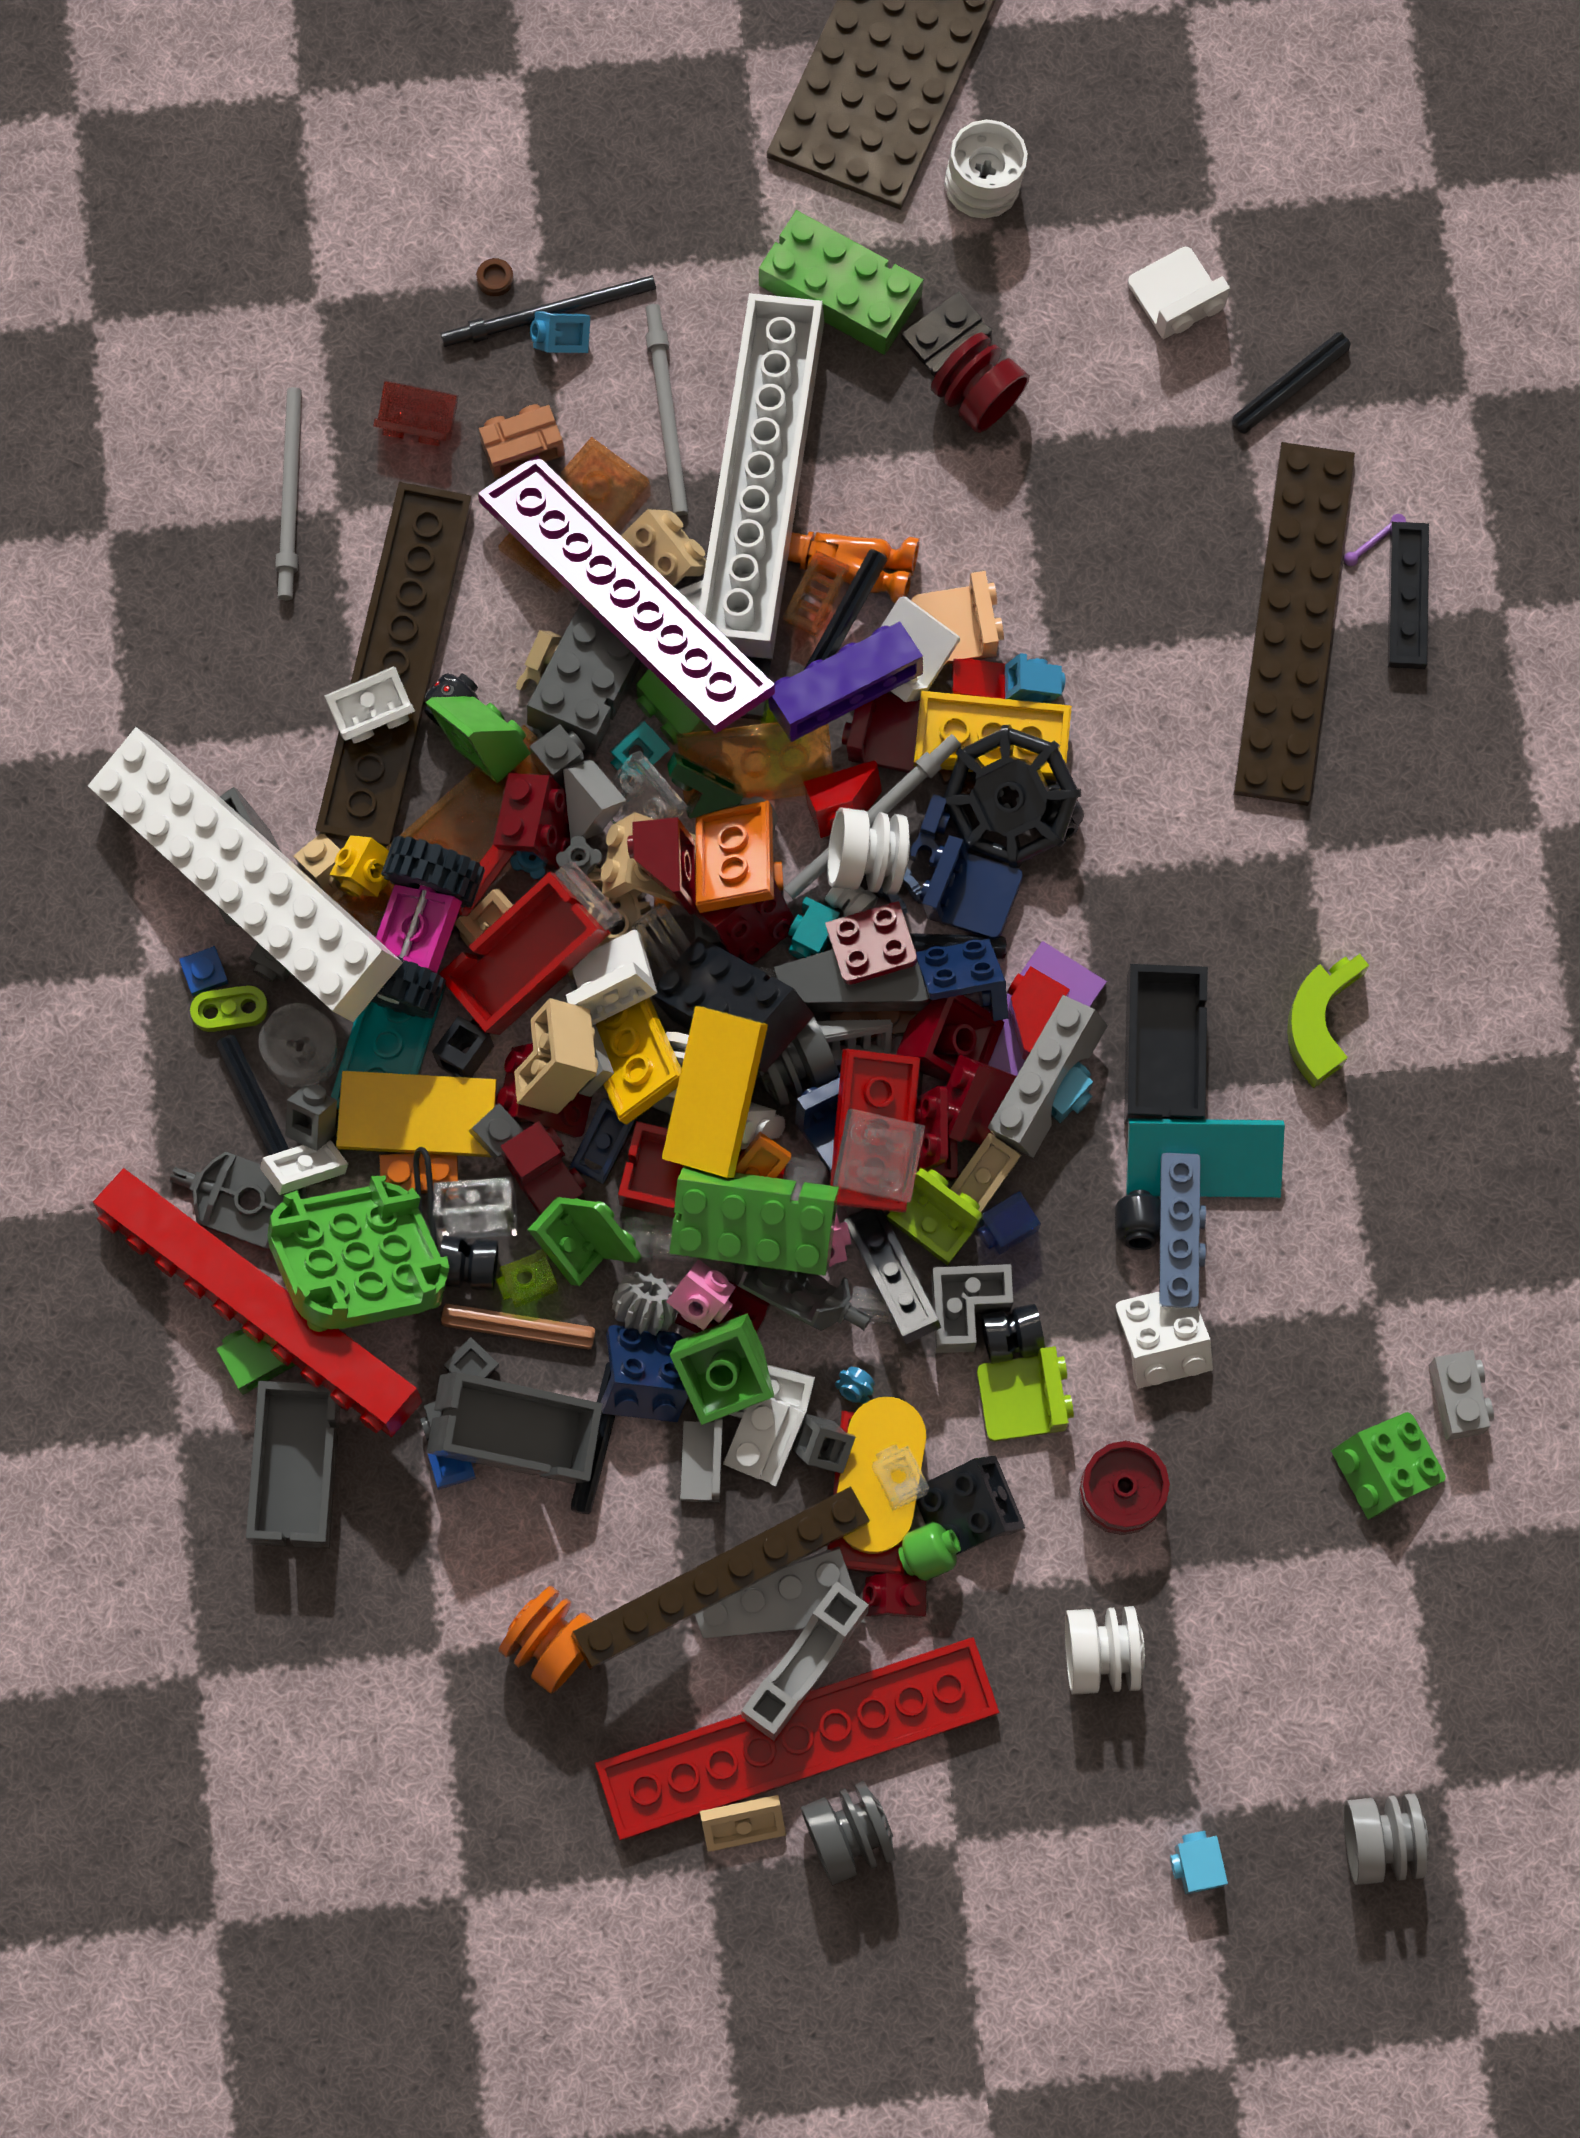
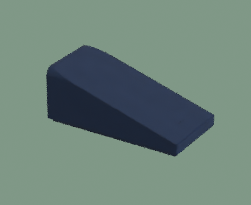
M603 1098L569 1167H575L578 1172L604 1184L630 1137L636 1121L639 1120L641 1115L626 1125L618 1119L610 1099ZM585 1158L602 1166V1168L598 1170L590 1169L585 1163Z

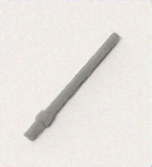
M651 304L646 306L649 331L646 334L647 350L652 353L672 509L674 514L681 516L687 515L688 509L666 350L669 349L667 332L663 330L660 305Z
M295 387L288 388L286 396L280 552L276 554L275 570L279 572L278 599L285 601L293 599L294 573L298 571V555L295 554L302 390Z
M954 735L948 736L930 754L925 752L915 762L917 766L867 811L870 828H872L879 812L887 814L927 776L931 779L942 769L940 765L961 746V743ZM828 848L783 888L793 900L827 869Z

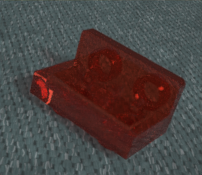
M384 381L378 418L374 419L373 426L383 428L382 435L404 439V434L408 433L418 435V442L440 446L441 440L451 439L459 395Z

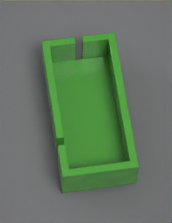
M798 210L794 212L779 235V243H774L759 267L760 287L781 297L822 301L824 322L883 355L887 353L922 297V278L894 264L892 269H889L888 260Z
M683 1166L677 1179L674 1207L676 1215L673 1219L669 1254L825 1276L831 1258L839 1187L804 1182L799 1200L793 1201L791 1199L796 1188V1181L736 1172L734 1178H726Z

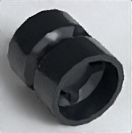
M444 1235L440 1256H447L449 1272L446 1286L460 1288L464 1282H467L472 1289L493 1291L497 1274L499 1241L477 1238L473 1244H469L465 1237Z
M1035 1304L1015 1307L1010 1315H1007L1003 1310L981 1314L982 1332L991 1364L1012 1360L1015 1353H1019L1023 1358L1038 1355L1040 1348H1045L1042 1325Z

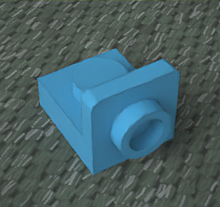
M535 312V319L530 327V336L534 348L548 353H588L589 315Z

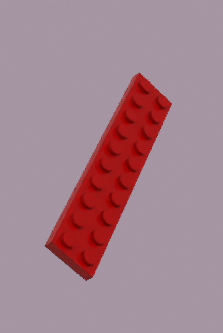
M974 1637L810 1691L774 1741L743 1719L740 1714L596 1762L595 1765L619 1840L622 1841L700 1815V1811L726 1806L998 1715L1000 1712Z

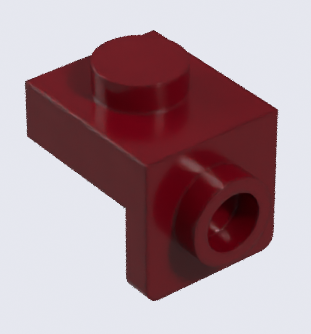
M892 1573L866 1577L863 1589V1601L869 1604L866 1616L926 1617V1581L919 1579L917 1576L912 1577L910 1575Z

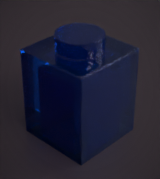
M1019 1191L983 1213L979 1222L981 1227L977 1231L988 1249L995 1247L1000 1255L1038 1232L1041 1223Z

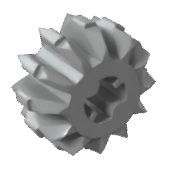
M635 1272L633 1276H624L617 1290H615L612 1299L615 1319L625 1322L626 1329L635 1328L640 1334L643 1331H648L652 1335H656L659 1330L668 1331L678 1311L666 1301L676 1287L666 1285L665 1278H654L652 1273L644 1276L639 1272Z

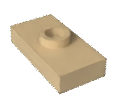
M989 1133L955 1181L951 1190L957 1195L964 1193L970 1196L979 1204L980 1208L978 1211L982 1213L1022 1155Z
M778 1795L700 1811L708 1852L786 1836Z

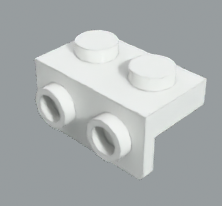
M391 667L324 695L341 737L345 741L352 739L353 743H358L374 736L372 729L387 724L388 729L409 721L408 714L415 712L396 667Z

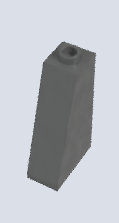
M834 950L774 967L777 979L794 988L812 1012L921 1011L929 1004L928 994L918 962L913 967L852 985H847L843 982Z

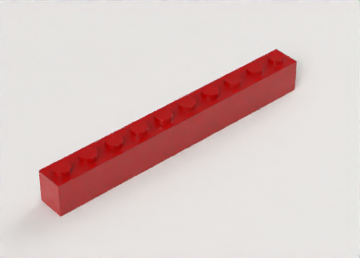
M125 1168L116 1175L93 1201L99 1213L97 1220L106 1230L112 1234H115L117 1230L127 1237L126 1243L135 1252L142 1256L147 1252L156 1259L154 1261L155 1265L169 1277L176 1274L185 1281L183 1286L198 1299L205 1296L214 1303L212 1308L227 1321L234 1318L243 1325L241 1327L242 1331L251 1340L258 1344L263 1340L272 1347L271 1353L280 1362L287 1366L292 1362L302 1369L300 1374L308 1383L315 1388L323 1385L332 1392L330 1397L337 1405L346 1411L352 1407L360 1413L359 1419L371 1431L378 1433L382 1430L392 1438L422 1403L418 1389L339 1329H327L318 1332L309 1328L307 1320L297 1311L289 1292Z

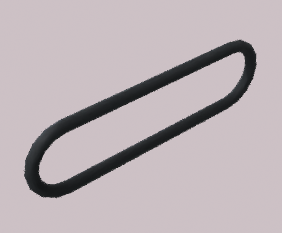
M419 1147L416 1149L413 1159L415 1191L420 1196L419 1210L423 1216L419 1158L422 1153L426 1166L430 1233L437 1247L431 1159L427 1150L424 1147Z

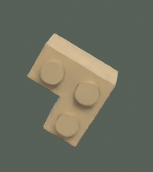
M549 998L530 1019L533 1052L514 1071L517 1104L558 1114L575 1098L576 1094L587 1082L595 1077L598 1069V1060L595 1058L593 1041L595 1030L591 1022L590 1009Z

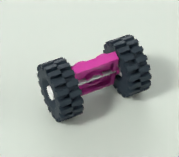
M403 836L394 837L381 873L384 879L394 884V888L376 939L403 963L371 1002L413 1017L415 1015L424 1019H432L434 1017L446 980L437 972L460 907L465 908L466 906L470 908L473 906L485 872V868L480 866V863L472 861L466 855L458 854L457 851L445 849L435 843H428L426 840H416L413 837L407 836L406 838Z

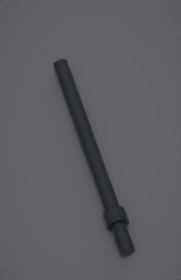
M653 275L486 321H483V318L468 321L467 326L440 333L444 347L473 340V343L487 340L488 335L532 324L536 311H544L551 314L576 312L656 290Z

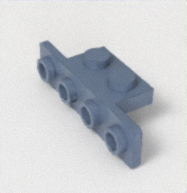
M1163 1153L1161 1156L1159 1305L1161 1307L1196 1308L1199 1304V1267L1205 1266L1206 1257L1205 1243H1199L1200 1229H1205L1206 1206L1200 1205V1156L1198 1154Z

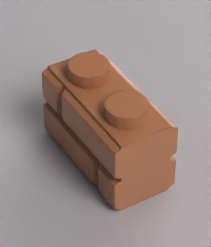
M537 404L529 405L523 408L519 415L505 419L503 416H497L486 421L484 427L478 428L480 441L495 479L507 475L536 455L544 462L565 455L563 440L549 405L543 407Z

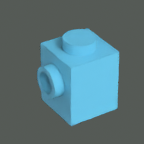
M1077 1062L1068 1071L1055 1095L1051 1116L1059 1123L1072 1110L1077 1114L1081 1112L1093 1097L1089 1093L1093 1081L1090 1079L1091 1073L1080 1062Z
M1205 1831L1183 1835V1843L1177 1844L1174 1847L1176 1854L1170 1855V1863L1174 1878L1182 1879L1185 1895L1227 1885L1228 1881L1217 1836L1207 1838Z

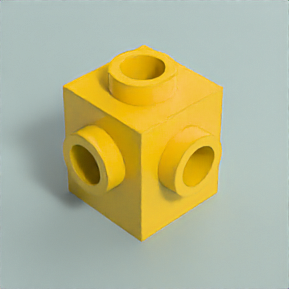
M350 835L345 846L336 855L335 865L329 875L341 883L340 889L355 898H360L361 895L378 897L380 891L386 887L389 881L381 875L389 850L371 837Z

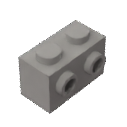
M1473 1350L1435 1357L1428 1366L1445 1441L1484 1434L1491 1427L1490 1421H1494V1411L1490 1398H1484L1481 1383H1485V1371L1482 1361L1475 1360Z

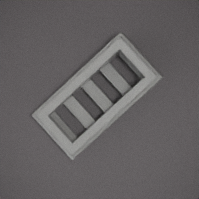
M890 1020L817 1022L827 1043L829 1042V1048L836 1065H841L843 1049L891 1054L893 1023ZM877 1034L876 1045H871V1035ZM857 1037H861L860 1045H856ZM840 1040H845V1044L840 1045Z

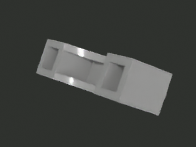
M1065 995L1061 997L988 1126V1129L998 1139L1011 1148L1034 1158L1052 1126V1105L1062 1080L1077 1062L1091 1057L1108 1027L1107 1023L1095 1009Z
M836 1581L813 1612L793 1646L777 1667L763 1680L741 1710L742 1718L774 1741L867 1615L869 1604Z

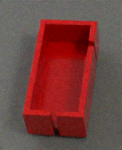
M552 872L547 873L468 946L472 952L485 955L482 959L477 955L462 952L439 973L446 980V986L484 1032L501 1035L611 934L591 908L582 905L585 901L564 876Z
M636 1121L628 1153L629 1162H626L618 1192L620 1206L671 1218L675 1217L674 1207L677 1179L684 1165L662 1159L668 1128ZM740 1149L739 1157L745 1149ZM788 1164L776 1178L785 1179Z

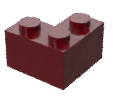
M540 1121L500 1146L504 1164L539 1216L556 1197L585 1200L582 1189L587 1187L576 1168L568 1170L563 1163L562 1157L565 1156L562 1147L564 1145L552 1127L545 1130Z

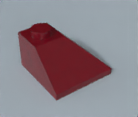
M678 817L632 822L633 835H629L627 838L630 858H633L640 868L690 915L698 914V908L696 907L695 840Z
M964 995L933 1000L909 1021L896 1055L920 1058L919 1072L948 1082L960 1054L987 1065L989 1064L1005 1022L1002 1020L993 1021L990 1012Z

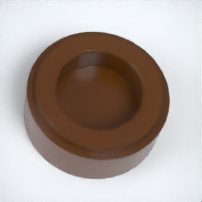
M491 258L481 263L477 269L478 287L486 295L501 296L511 289L514 281L513 271L506 261L499 258Z

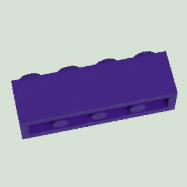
M900 621L891 626H882L875 630L870 637L858 643L845 645L837 654L825 660L820 659L810 663L804 671L792 677H783L774 683L775 694L768 698L769 709L789 740L793 742L922 675L923 655Z

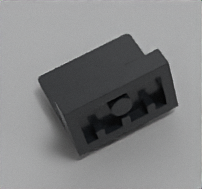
M996 1456L974 1458L918 1486L916 1503L925 1525L934 1522L940 1524L946 1531L953 1530L961 1548L956 1553L957 1555L995 1537L1011 1535L1026 1528Z

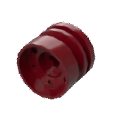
M982 332L973 335L961 344L947 358L931 383V391L940 398L944 397V403L947 406L954 407L963 402L958 416L977 433L989 429L1016 403L1024 392L1030 375L1011 358L998 363L1002 349L995 344L991 345V339Z

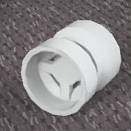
M861 886L857 890L832 887L826 895L825 901L833 908L841 909L845 917L872 909L877 903L878 897L873 892L864 890Z

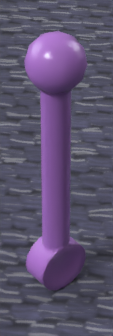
M1402 514L1393 515L1388 526L1355 552L1345 554V564L1348 566L1356 565L1360 556L1390 533L1392 522H1406V518Z

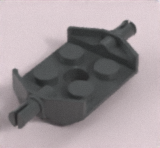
M224 1152L213 1159L201 1173L196 1172V1175L178 1167L173 1169L169 1182L186 1187L193 1192L196 1222L199 1225L270 1250L267 1236L270 1215L283 1202L284 1195L288 1193L278 1194L260 1169L261 1164L229 1152ZM307 1186L297 1189L301 1199L308 1198ZM255 1191L260 1194L261 1202L258 1207L253 1210H245L240 1206V1198L245 1192Z
M732 1263L735 1266L734 1283L737 1286L820 1331L836 1322L841 1324L844 1319L863 1331L870 1323L872 1316L853 1307L852 1303L849 1302L851 1297L848 1279L845 1277L838 1288L829 1284L826 1279L815 1274Z

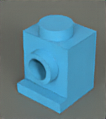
M1018 654L1005 664V699L1051 703L1062 695L1065 688L1066 679L1065 674L1062 672V666L1048 664V661L1045 659L1027 660V654Z

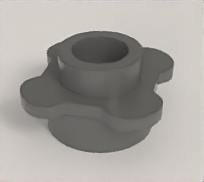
M575 836L571 839V845L564 852L557 854L556 861L560 867H566L575 880L582 881L594 870L595 865L601 863L602 854L600 850L592 849L587 845L586 839L583 836ZM578 855L583 856L581 861L576 860Z

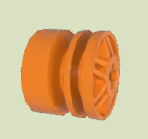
M553 1586L547 1587L538 1597L530 1600L510 1624L506 1637L499 1647V1652L506 1658L511 1656L520 1646L522 1647L514 1660V1664L518 1668L535 1657L538 1662L533 1669L531 1678L550 1694L557 1691L584 1660L571 1635L572 1632L594 1621L585 1612H582L568 1623L564 1618L570 1609L571 1601L567 1598L563 1599L552 1610L551 1608L559 1596V1591Z

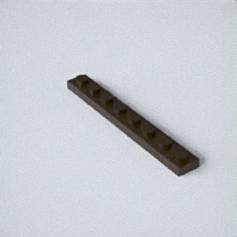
M850 1486L578 1628L571 1635L591 1670L867 1525L870 1520Z

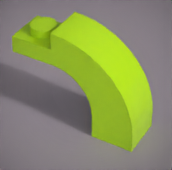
M1358 954L1352 960H1349L1347 957L1339 960L1329 969L1331 975L1319 964L1301 984L1292 1003L1287 1026L1288 1043L1294 1062L1313 1089L1341 1069L1348 1058L1327 1029L1325 1011L1327 1004L1335 996L1365 975L1369 964L1361 954Z

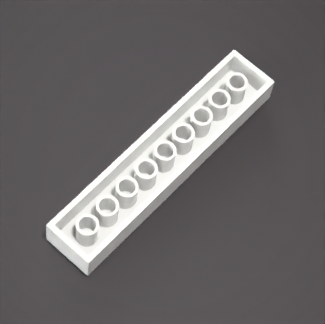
M749 293L698 610L745 656L773 659L824 327L823 302L820 300Z
M135 727L89 783V788L333 1012L354 1022L403 963L160 742Z

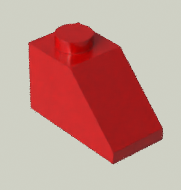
M876 760L803 782L807 805L820 838L831 834L833 821L840 807L868 811L882 792Z
M1031 966L1024 976L1019 973L1016 975L1007 991L1011 995L1009 1011L1021 1056L1025 1061L1063 995L1068 997L1070 992L1069 988Z

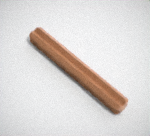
M446 1304L442 1311L441 1322L444 1327L587 1350L592 1349L595 1340V1328L590 1326Z

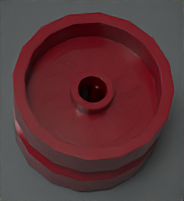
M1130 1441L1110 1443L1097 1451L1085 1467L1079 1488L1081 1506L1090 1521L1105 1532L1118 1535L1137 1533L1152 1524L1167 1501L1170 1482L1166 1466L1157 1453L1145 1445ZM1121 1481L1129 1484L1128 1490L1130 1492L1123 1493L1119 1490L1118 1486Z

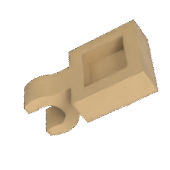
M539 630L524 664L527 667L517 680L516 689L525 690L530 680H534L538 685L562 636L551 631Z

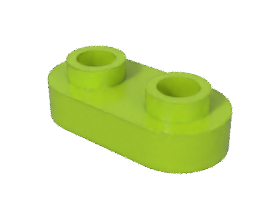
M248 985L202 992L194 998L190 1007V1014L195 1025L206 1032L255 1026L261 1023L268 1013V1002L264 993L257 987ZM245 1003H255L256 1009L252 1013L243 1012L242 1007ZM208 1008H216L218 1014L213 1019H207L204 1017L205 1011Z

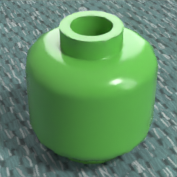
M932 1522L904 1536L902 1547L899 1548V1557L904 1569L910 1576L916 1575L919 1579L928 1581L954 1569L957 1563L956 1553L961 1548L953 1530L946 1531L940 1524Z

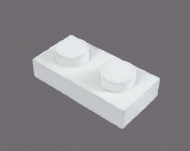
M329 1140L318 1151L301 1145L263 1157L260 1169L278 1194L281 1195L346 1173L348 1163L333 1142Z

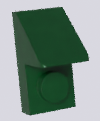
M676 752L673 753L667 763L669 777L672 778L671 781L676 786L685 791L695 789L686 805L687 816L690 819L738 805L744 798L741 785Z

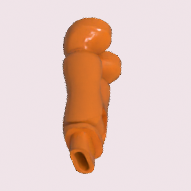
M811 531L807 535L792 532L788 561L800 563V569L809 570L851 584L868 551L874 549L887 557V562L883 569H892L896 572L889 574L882 570L870 593L887 592L891 601L895 604L899 597L908 596L911 576L914 574L920 538L908 537L903 541L901 547L895 550L891 548L886 540L879 538L852 537L816 532V535H814V532Z

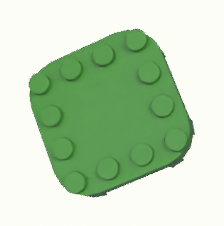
M371 1176L370 1184L367 1187L305 1199L300 1198L297 1190L284 1195L283 1202L270 1215L267 1234L268 1242L292 1302L300 1315L307 1320L309 1328L318 1332L327 1329H345L418 1314L441 1305L449 1272L447 1256L441 1257L419 1210L420 1196L413 1187L407 1191L401 1186L385 1182L386 1176Z

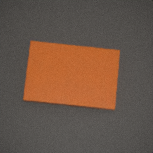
M769 800L721 809L696 817V907L699 912L703 913L774 899L772 806Z

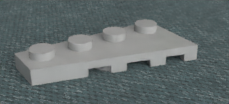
M838 1546L801 1559L696 1614L695 1617L703 1638L804 1629L813 1612L836 1581L856 1595L840 1547Z

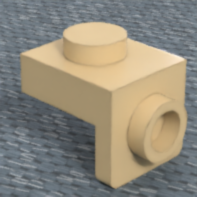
M319 834L293 857L319 884L321 889L334 899L343 892L340 889L341 883L329 875L335 865V858L340 849L325 834Z
M500 889L492 890L469 916L459 917L455 921V926L460 930V937L469 946L511 908L513 904Z

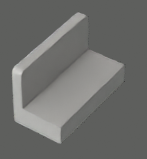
M723 1418L703 1425L700 1422L684 1421L680 1501L720 1503Z

